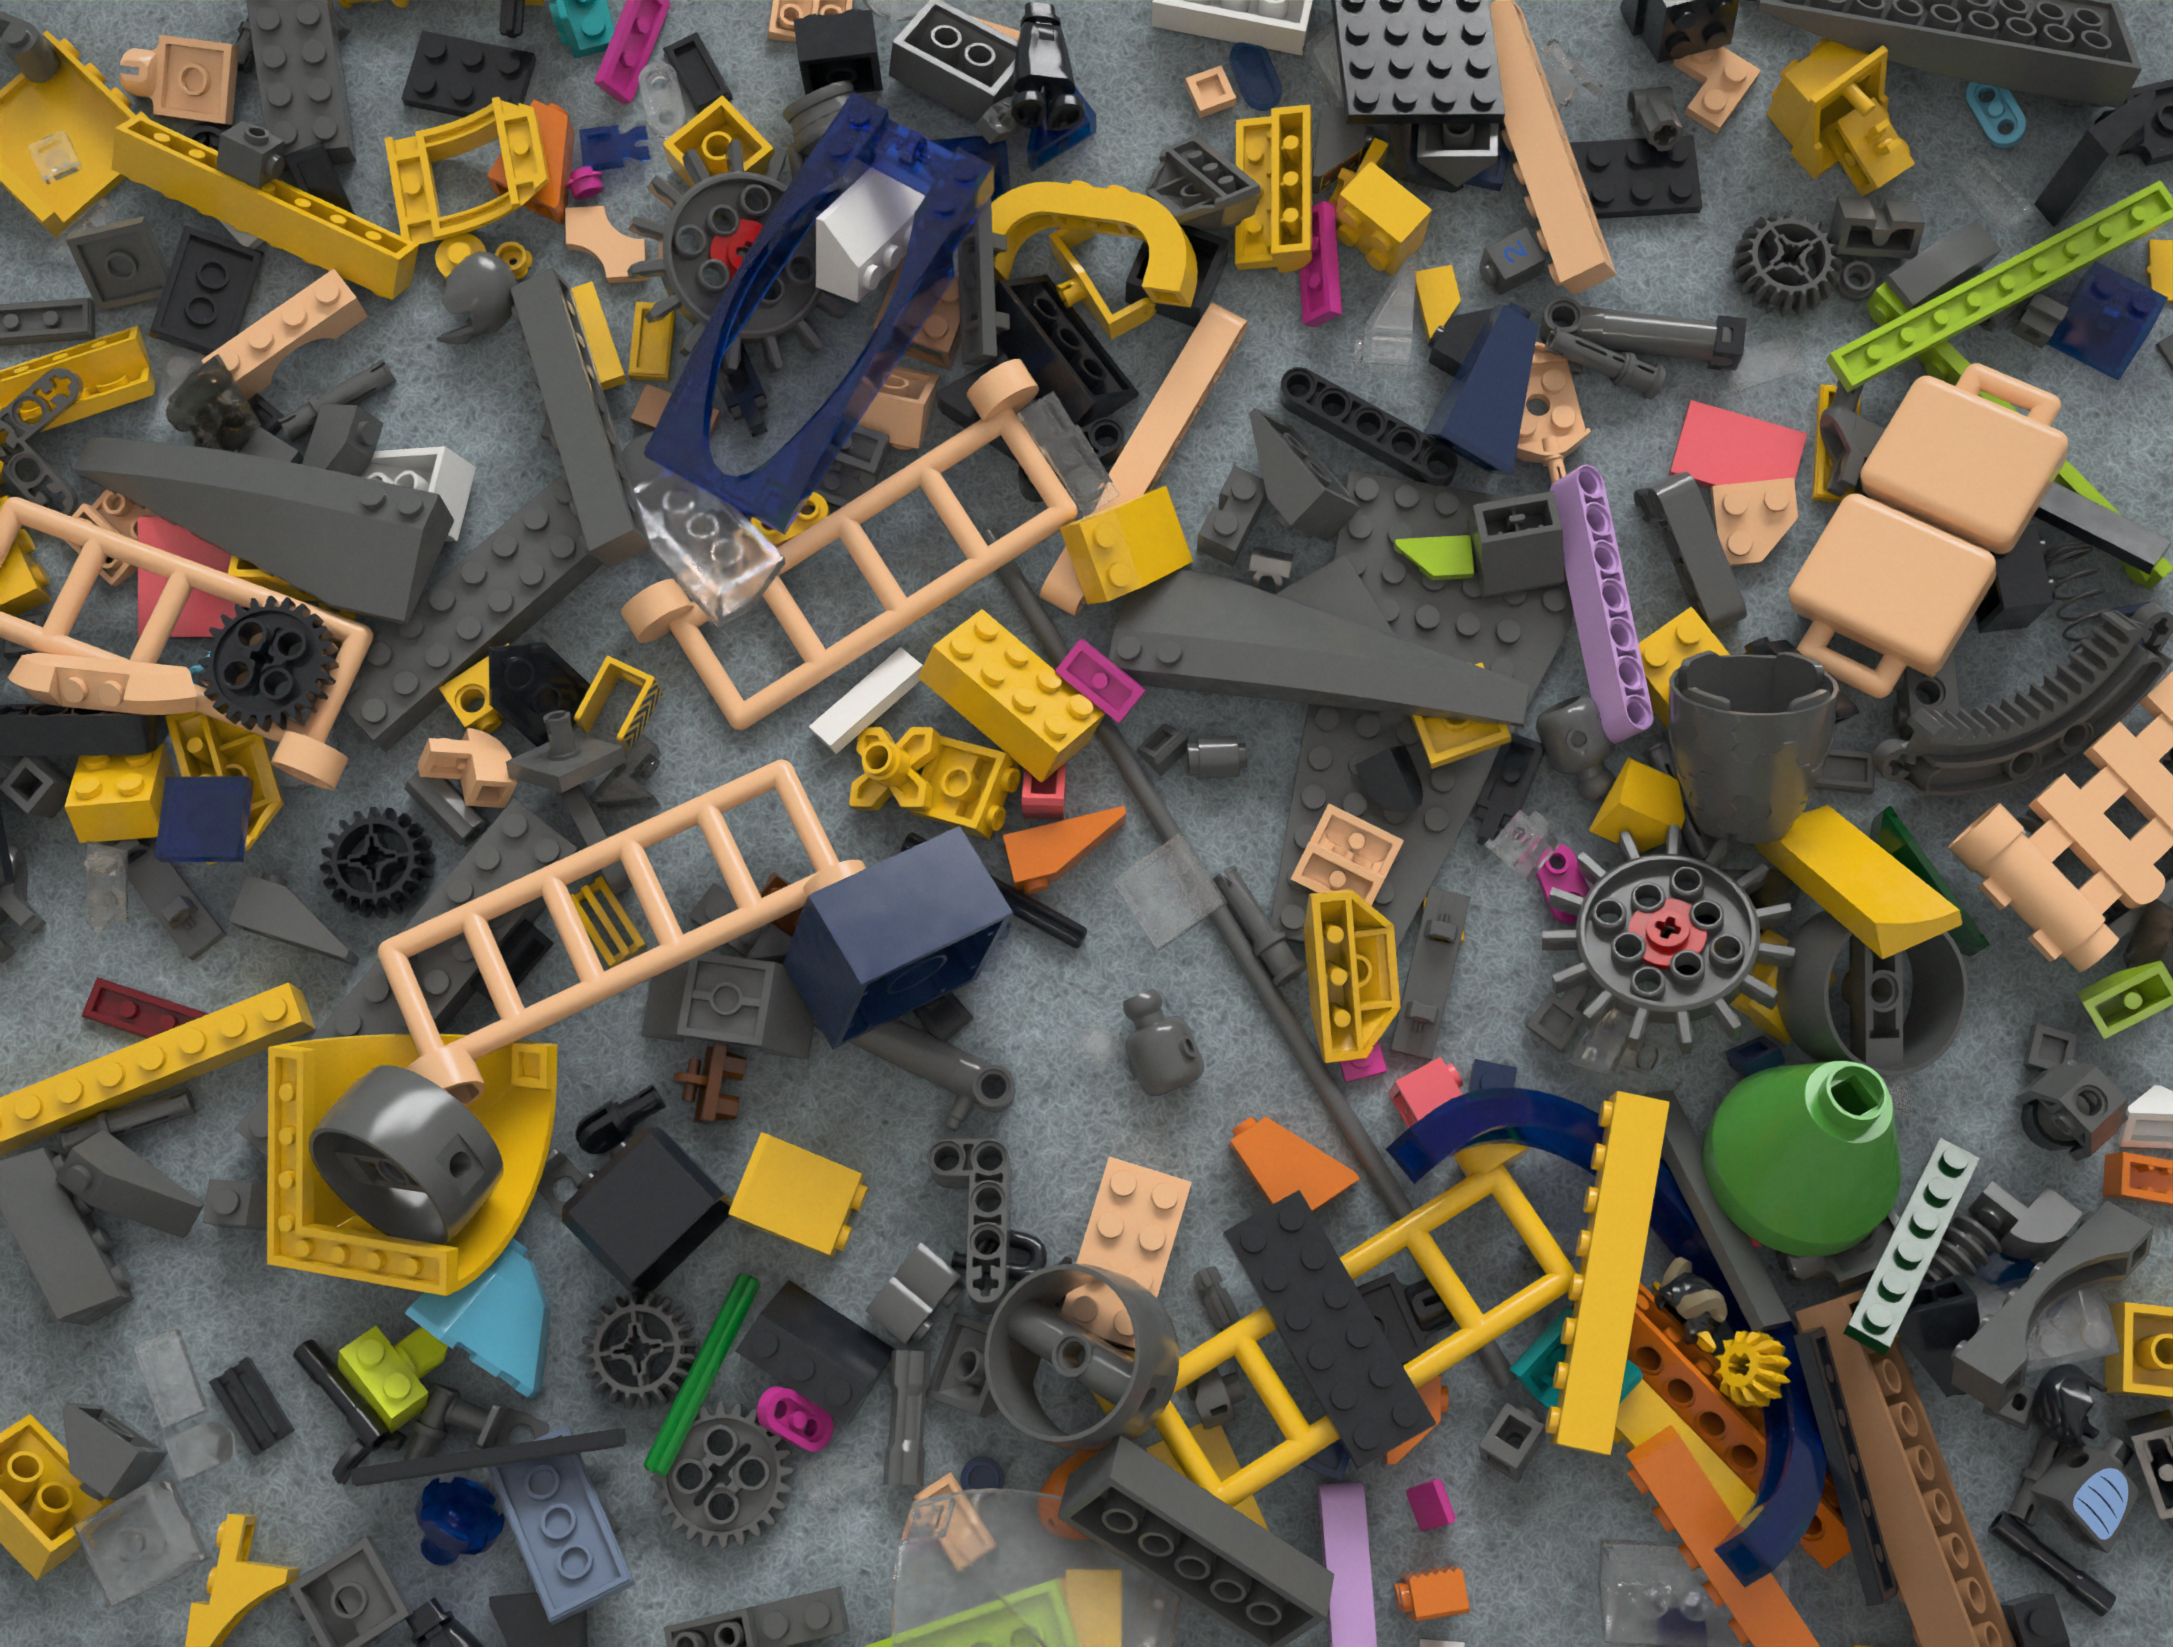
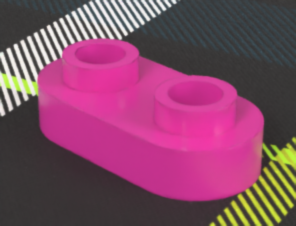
M1547 844L1540 849L1534 858V873L1553 917L1563 924H1577V916L1550 907V891L1552 887L1585 898L1590 890L1585 878L1577 870V859L1573 851L1564 844ZM1551 857L1560 858L1563 862V868H1552L1549 859Z
M775 1386L766 1390L759 1399L757 1405L758 1421L763 1428L797 1448L812 1452L821 1450L830 1441L833 1433V1420L830 1413L798 1392Z

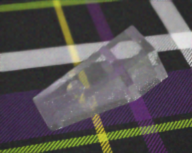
M1408 255L1366 322L1362 339L1354 340L1353 363L1360 364L1359 377L1407 381L1411 366L1417 255Z

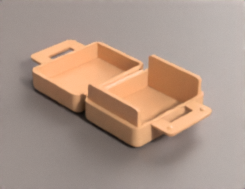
M1978 363L1969 365L1955 386L1932 376H1922L1916 379L1861 469L1862 489L1871 499L1861 494H1850L1842 500L1789 588V599L1792 609L1800 616L1813 621L1798 645L1797 650L1803 656L1819 661L1823 669L1833 678L1875 698H1884L1891 693L1906 666L1934 678L1945 664L1996 578V561L1990 552L2005 554L2015 547L2067 460L2068 439L2062 431L2050 427L2061 409L2060 399L2054 394ZM1980 391L1986 392L2026 409L2030 413L2028 416H2024L1978 395ZM1837 632L1883 654L1876 669L1869 668L1828 648L1827 645L1834 633Z

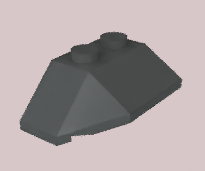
M1198 135L1162 149L1159 156L1160 163L1152 173L1146 188V195L1158 201L1170 211L1180 225L1214 230L1230 229L1238 226L1242 220L1255 214L1262 193L1260 185Z

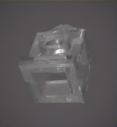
M1519 810L1495 840L1492 841L1489 838L1484 845L1499 861L1529 882L1559 847L1560 842L1550 833L1554 826L1545 817L1536 811H1533L1528 816Z

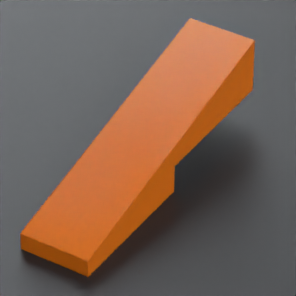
M2127 1152L2105 1154L2103 1197L2173 1206V1161Z

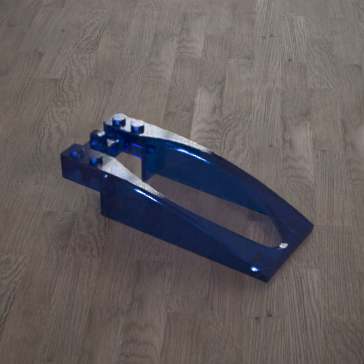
M852 92L779 200L727 287L668 400L644 452L645 457L785 535L954 278L953 253L995 190L993 166L959 147L955 153L925 138V135L913 129L910 130L889 119L887 109ZM869 166L925 195V198L914 213L910 241L896 288L875 332L851 370L811 419L768 461L744 475L736 477L724 474L715 465L710 448L713 401L722 358L816 218L867 171Z

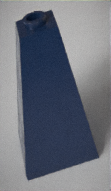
M1512 302L1509 303L1508 307L1506 305L1494 306L1423 432L1449 446L1457 455L1491 474L1510 475L1514 468L1539 326L1529 320L1531 315L1529 311Z

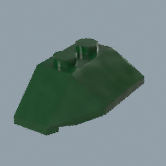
M1890 805L1873 818L1870 839L1960 910L1962 925L1947 931L1959 948L1960 953L1966 956H1973L1990 944L1979 931L1976 924L1959 903L1906 826L1898 818L1892 806Z

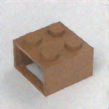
M902 258L873 326L876 346L951 371L961 345L959 277ZM890 335L942 352V357L887 339Z

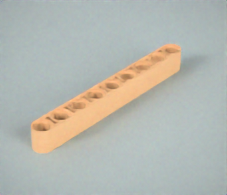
M1215 303L1210 304L1083 518L1152 491L1162 474L1158 471L1163 472L1200 410L1197 406L1201 407L1219 375L1238 346V343L1235 341H1241L1246 331L1248 320ZM1065 546L1047 576L1039 597L1076 617L1083 608L1080 603L1084 605L1086 599Z

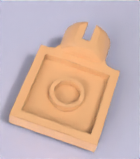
M159 35V43L156 49L132 48L124 53L120 65L136 67V69H139L138 75L119 73L121 85L128 94L152 99L154 106L153 114L233 125L239 46Z

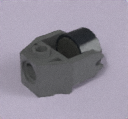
M2067 1058L2059 1066L2056 1065L2041 1072L2015 1096L2023 1105L2021 1121L2023 1130L2029 1139L2040 1148L2051 1151L2071 1148L2069 1154L2075 1161L2092 1156L2128 1120L2125 1112L2128 1109V1098L2097 1066L2084 1062L2078 1063L2071 1058Z

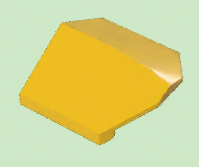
M1628 757L1589 830L1619 845L1620 832L1628 830L1636 841L1639 853L1664 844L1670 825H1679L1681 830L1685 820L1679 781L1670 775Z

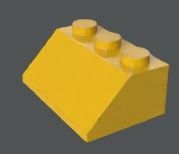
M29 1414L0 1433V1543L38 1580L68 1559L118 1507L119 1503L110 1498H104L103 1501H99L84 1493L79 1488L82 1481L70 1473L68 1451Z

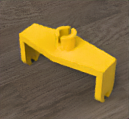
M1059 229L1048 235L1051 251L1069 279L1062 284L1056 285L1057 292L1067 308L1082 300L1111 340L1148 321L1155 314L1156 309L1154 307L1156 304L1151 298L1140 299L1114 314L1110 312L1087 273L1069 250L1093 237L1096 233Z

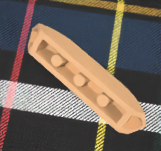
M38 652L22 655L8 676L11 682L31 698L49 705L142 715L179 714L196 710L197 695L191 673L187 667Z

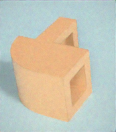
M467 728L462 740L428 738L418 761L420 777L460 779L465 806L506 808L518 783L517 779L508 776L506 761L512 759L507 748L495 737L477 729Z

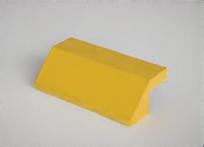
M138 325L0 370V411L52 369L66 368L73 370L81 378L84 388L82 396L41 432L154 395L156 385ZM56 377L54 381L57 387L49 395H44L41 389L37 392L38 395L49 402L52 410L57 407L50 402L57 394L70 395L71 392L68 390V385L71 381L69 378L64 380ZM27 401L22 405L20 414L26 423L32 425L41 419L42 409L35 401ZM7 430L0 431V445L7 443L5 440L9 435Z

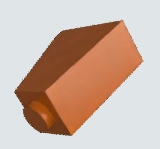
M534 99L530 106L534 107L538 117L550 182L522 206L563 225L569 196V189H566L565 184L570 180L575 132L569 115L563 108L554 103L545 105ZM500 153L487 174L494 192L500 196L508 192L502 153Z
M1250 1117L1232 1130L1235 1137L1230 1140L1228 1146L1269 1206L1300 1190L1312 1212H1314L1356 1184L1360 1179L1355 1171L1267 1117L1258 1122L1253 1117Z

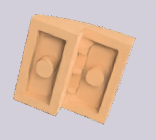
M1328 803L1291 880L1317 893L1352 889L1372 906L1404 840Z

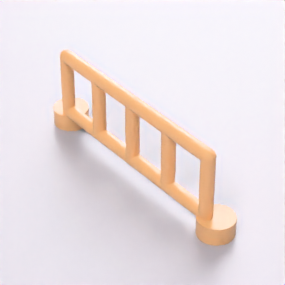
M1020 359L1009 360L994 367L981 376L967 392V398L981 417L980 420L693 602L689 600L676 579H666L647 587L632 597L621 610L622 617L639 643L654 641L672 631L730 726L736 730L749 728L1060 530V527L1070 524L1076 519L1078 510L1075 503L1016 415L1018 411L1029 404L1039 391L1038 385ZM1002 436L1048 508L988 546L941 473L994 439ZM921 487L967 560L914 594L906 597L860 524ZM840 538L886 611L825 649L779 576ZM759 589L805 663L744 701L698 627Z
M11 497L4 502L0 510V569L22 525L83 547L43 627L0 611V638L39 653L157 664L193 588L250 608L251 598H256L265 607L268 596L272 595L280 605L288 597L296 604V607L303 603L311 610V614L316 613L324 621L322 626H326L333 633L331 639L343 644L335 659L339 663V668L329 672V675L336 680V683L333 685L323 684L322 690L327 694L328 699H316L314 705L317 712H310L305 725L287 719V728L285 730L277 726L274 721H272L269 732H264L258 727L257 723L252 730H248L241 724V720L234 724L226 718V713L221 714L214 709L215 701H211L204 695L207 688L194 684L197 695L195 711L279 742L270 762L273 766L309 784L331 791L335 790L349 758L326 745L325 742L373 641V632L370 627L25 499ZM107 556L168 578L130 659L68 637ZM263 633L254 635L250 640L249 646L256 645L261 640ZM249 671L240 674L236 679L235 685L245 682Z

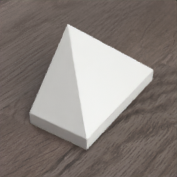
M2154 1085L2128 1106L2126 1110L2128 1120L2122 1125L2118 1139L2120 1147L2173 1149V1091L2163 1086Z

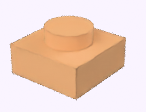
M1222 65L1185 78V87L1199 118L1236 105V96Z

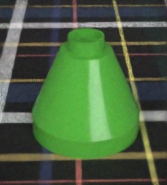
M1831 1061L1779 1066L1758 1071L1740 1081L1730 1090L1712 1115L1704 1135L1702 1156L1705 1176L1721 1209L1747 1235L1761 1244L1783 1253L1805 1257H1822L1834 1255L1858 1245L1885 1219L1896 1202L1900 1190L1902 1163L1892 1099L1882 1077L1872 1068L1861 1063Z

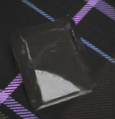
M216 354L192 372L167 399L169 404L166 408V416L169 423L178 431H190L195 439L194 446L237 452L261 426V423L234 381L232 373L228 370L219 354Z

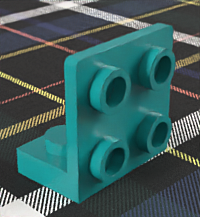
M550 0L551 15L555 27H557L562 46L570 45L574 59L607 50L615 30L607 0Z

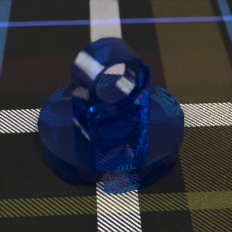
M454 1477L451 1483H439L441 1478L433 1479L423 1489L417 1499L415 1515L418 1525L425 1533L420 1545L421 1552L429 1562L438 1566L453 1564L460 1554L476 1555L486 1552L497 1541L503 1531L505 1517L503 1512L498 1516V1512L493 1507L496 1501L495 1497L478 1483L463 1477Z

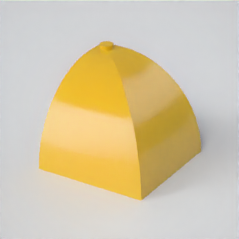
M411 1034L345 1036L306 1040L268 1047L267 1264L448 1296L478 1278L498 1258L515 1235L530 1207L542 1177L553 1133L556 1110L558 1044L520 1039L475 1060L486 1088L484 1093L473 1103L466 1106V1108L479 1120L492 1137L502 1157L504 1170L503 1176L491 1197L463 1230L446 1245L387 1236L374 1228L351 1210L334 1193L317 1170L309 1151V1138L324 1114L353 1083L374 1067L391 1065L406 1069L411 1063L420 1058ZM440 1034L444 1046L467 1036Z

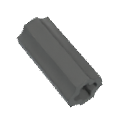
M417 770L406 782L405 790L459 846L464 845L467 847L487 829L489 821L474 806H465L464 796L448 779L420 777L419 770Z

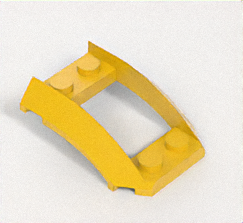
M500 97L492 98L490 105L469 116L437 127L416 131V136L394 140L392 137L384 138L401 236L414 243L423 244L468 233L493 223L515 211L550 182L538 117L534 107L518 103L519 106L502 101ZM499 138L508 192L472 209L441 217L431 162L467 153Z

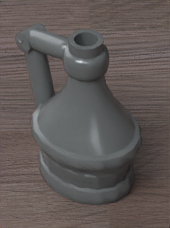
M849 80L832 83L796 100L783 111L784 119L791 124L795 141L787 148L795 193H800L808 182L804 156L825 166L844 185L843 189L820 192L807 203L811 210L829 207L865 173L863 150L868 127L872 122V115L867 110H864L854 97V86Z

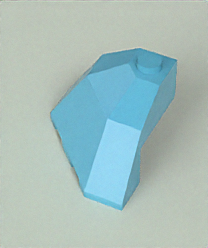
M513 1237L491 1266L467 1286L448 1296L424 1292L407 1309L405 1314L450 1348L458 1347L471 1354L469 1359L493 1376H499L527 1398L536 1399L542 1390L551 1308L534 1263L524 1256L529 1249Z

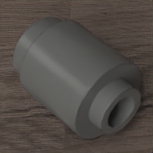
M1236 735L1197 738V742L1187 743L1189 776L1199 775L1200 779L1238 777L1240 768H1247L1245 743H1238Z

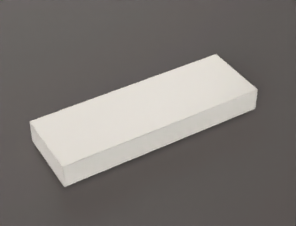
M902 647L898 648L814 721L809 728L817 738L837 754L921 681L918 676L923 665Z

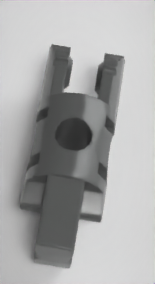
M1016 95L1005 97L990 106L974 126L989 144L1006 140L1024 128L1011 116V102Z

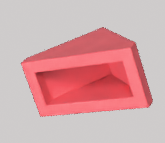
M1066 763L1042 783L1024 768L1022 789L1023 818L1064 820Z

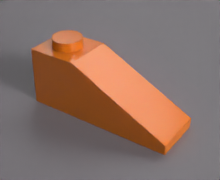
M1125 806L1003 835L1004 847L1015 889H1024L1025 894H1035L1049 889V883L1056 882L1126 823Z

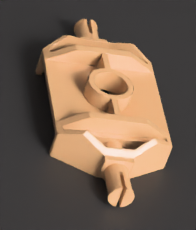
M1536 342L1516 458L1524 462L1542 463L1543 467L1547 466L1552 485L1566 475L1563 463L1564 458L1587 440L1591 431L1590 428L1585 429L1568 359L1546 352L1544 349L1545 344ZM1531 399H1540L1546 403L1548 412L1542 416L1533 415L1528 411L1526 403Z

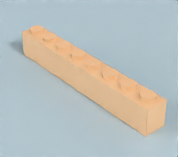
M1496 0L1490 3V11L1505 107L1503 121L1506 128L1501 130V134L1508 150L1515 152L1517 162L1513 163L1515 174L1521 185L1526 184L1529 195L1524 197L1526 206L1534 219L1538 217L1541 229L1537 230L1536 234L1543 250L1551 254L1553 263L1549 264L1548 268L1552 279L1558 287L1563 285L1574 296L1617 274L1523 12L1514 0Z

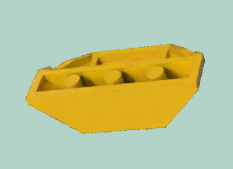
M196 711L165 716L206 864L212 865L250 850L284 804L274 767L270 763L271 757L265 737Z
M1352 889L1309 894L1304 923V940L1310 1011L1323 1062L1331 1063L1367 1058L1373 1050L1374 1044L1382 1036L1401 1008L1394 925Z

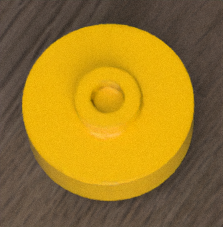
M465 233L446 238L437 248L435 254L436 265L443 278L447 281V276L466 256L478 251L487 252L482 241L472 234Z

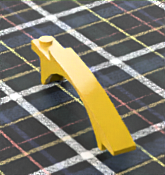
M241 1513L227 1514L226 1521L221 1523L216 1538V1546L220 1549L217 1567L214 1566L211 1569L207 1581V1593L211 1594L210 1601L191 1602L185 1647H222L233 1629L252 1609L275 1592L298 1580L300 1568L248 1561L257 1516Z

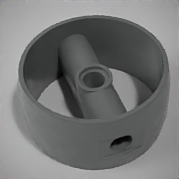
M1826 910L1817 913L1803 923L1787 944V947L1795 948L1793 967L1778 968L1776 990L1778 991L1777 1004L1779 1013L1791 1039L1805 1054L1818 1062L1848 1061L1861 1063L1872 1068L1881 1077L1908 1075L1918 1072L1938 1060L1948 1050L1959 1033L1967 1009L1968 978L1963 957L1948 932L1906 949L1911 964L1913 991L1910 1008L1904 1024L1902 951L1881 959ZM1848 939L1850 971L1846 973L1842 980L1841 992L1846 1004L1850 1006V1051L1844 1045L1834 1027L1829 1008L1831 972L1841 948Z
M381 1065L374 1067L353 1083L324 1114L309 1138L311 1158L320 1175L334 1193L363 1220L380 1232L392 1237L446 1245L463 1230L491 1197L503 1176L504 1168L500 1152L492 1137L479 1120L461 1102L434 1082L415 1072L397 1066Z
M1061 1264L1045 1267L1031 1273L1018 1282L1003 1298L994 1313L987 1332L984 1366L991 1395L999 1410L1012 1425L1032 1438L1048 1445L1094 1451L1102 1450L1120 1435L1132 1441L1146 1432L1158 1420L1168 1405L1176 1385L1179 1371V1346L1174 1325L1166 1309L1149 1290L1126 1275L1093 1265ZM1103 1281L1118 1295L1129 1314L1135 1338V1359H1132L1060 1313L1053 1306L1072 1290L1085 1284ZM1084 1348L1086 1357L1083 1364L1079 1366L1078 1356ZM1032 1352L1054 1365L1061 1375L1077 1380L1115 1405V1408L1103 1420L1085 1431L1073 1435L1064 1433L1045 1414L1035 1394L1031 1374Z

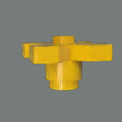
M867 727L858 735L856 751L862 756V766L865 773L852 782L849 805L859 811H878L894 795L899 805L907 811H929L931 809L933 787L917 771L937 756L939 732L932 727H911L895 744L889 732L882 727Z

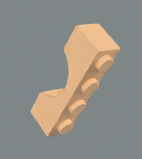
M332 269L201 361L236 407H239L271 384V379L277 366L295 349L321 338L335 340L366 319L368 315L336 270Z

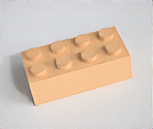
M1109 1157L1076 1264L1093 1265L1126 1275L1145 1287L1157 1298L1192 1182ZM1099 1281L1085 1284L1066 1295L1061 1311L1062 1314L1107 1343L1135 1351L1134 1331L1129 1314L1121 1299L1106 1283Z

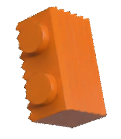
M1446 1565L1445 1568L1438 1566L1437 1569L1429 1568L1428 1571L1420 1569L1419 1572L1411 1571L1410 1574L1403 1572L1400 1576L1401 1583L1394 1584L1398 1611L1406 1613L1408 1619L1418 1622L1470 1613L1464 1574L1458 1567Z

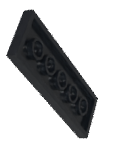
M1300 1190L1223 1232L1226 1242L1357 1470L1435 1426L1434 1418Z

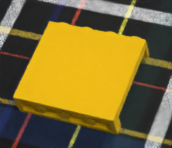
M46 30L43 35L60 59L58 72L51 79L41 83L29 81L21 72L0 90V184L55 238H58L126 178V176L111 170L115 128L136 115L129 109L132 106L131 102L117 87L110 91L104 85L107 81L106 78L92 63L89 62L84 66L78 60L81 57L80 53L67 39L63 38L59 42ZM142 111L138 113L139 115L149 119Z

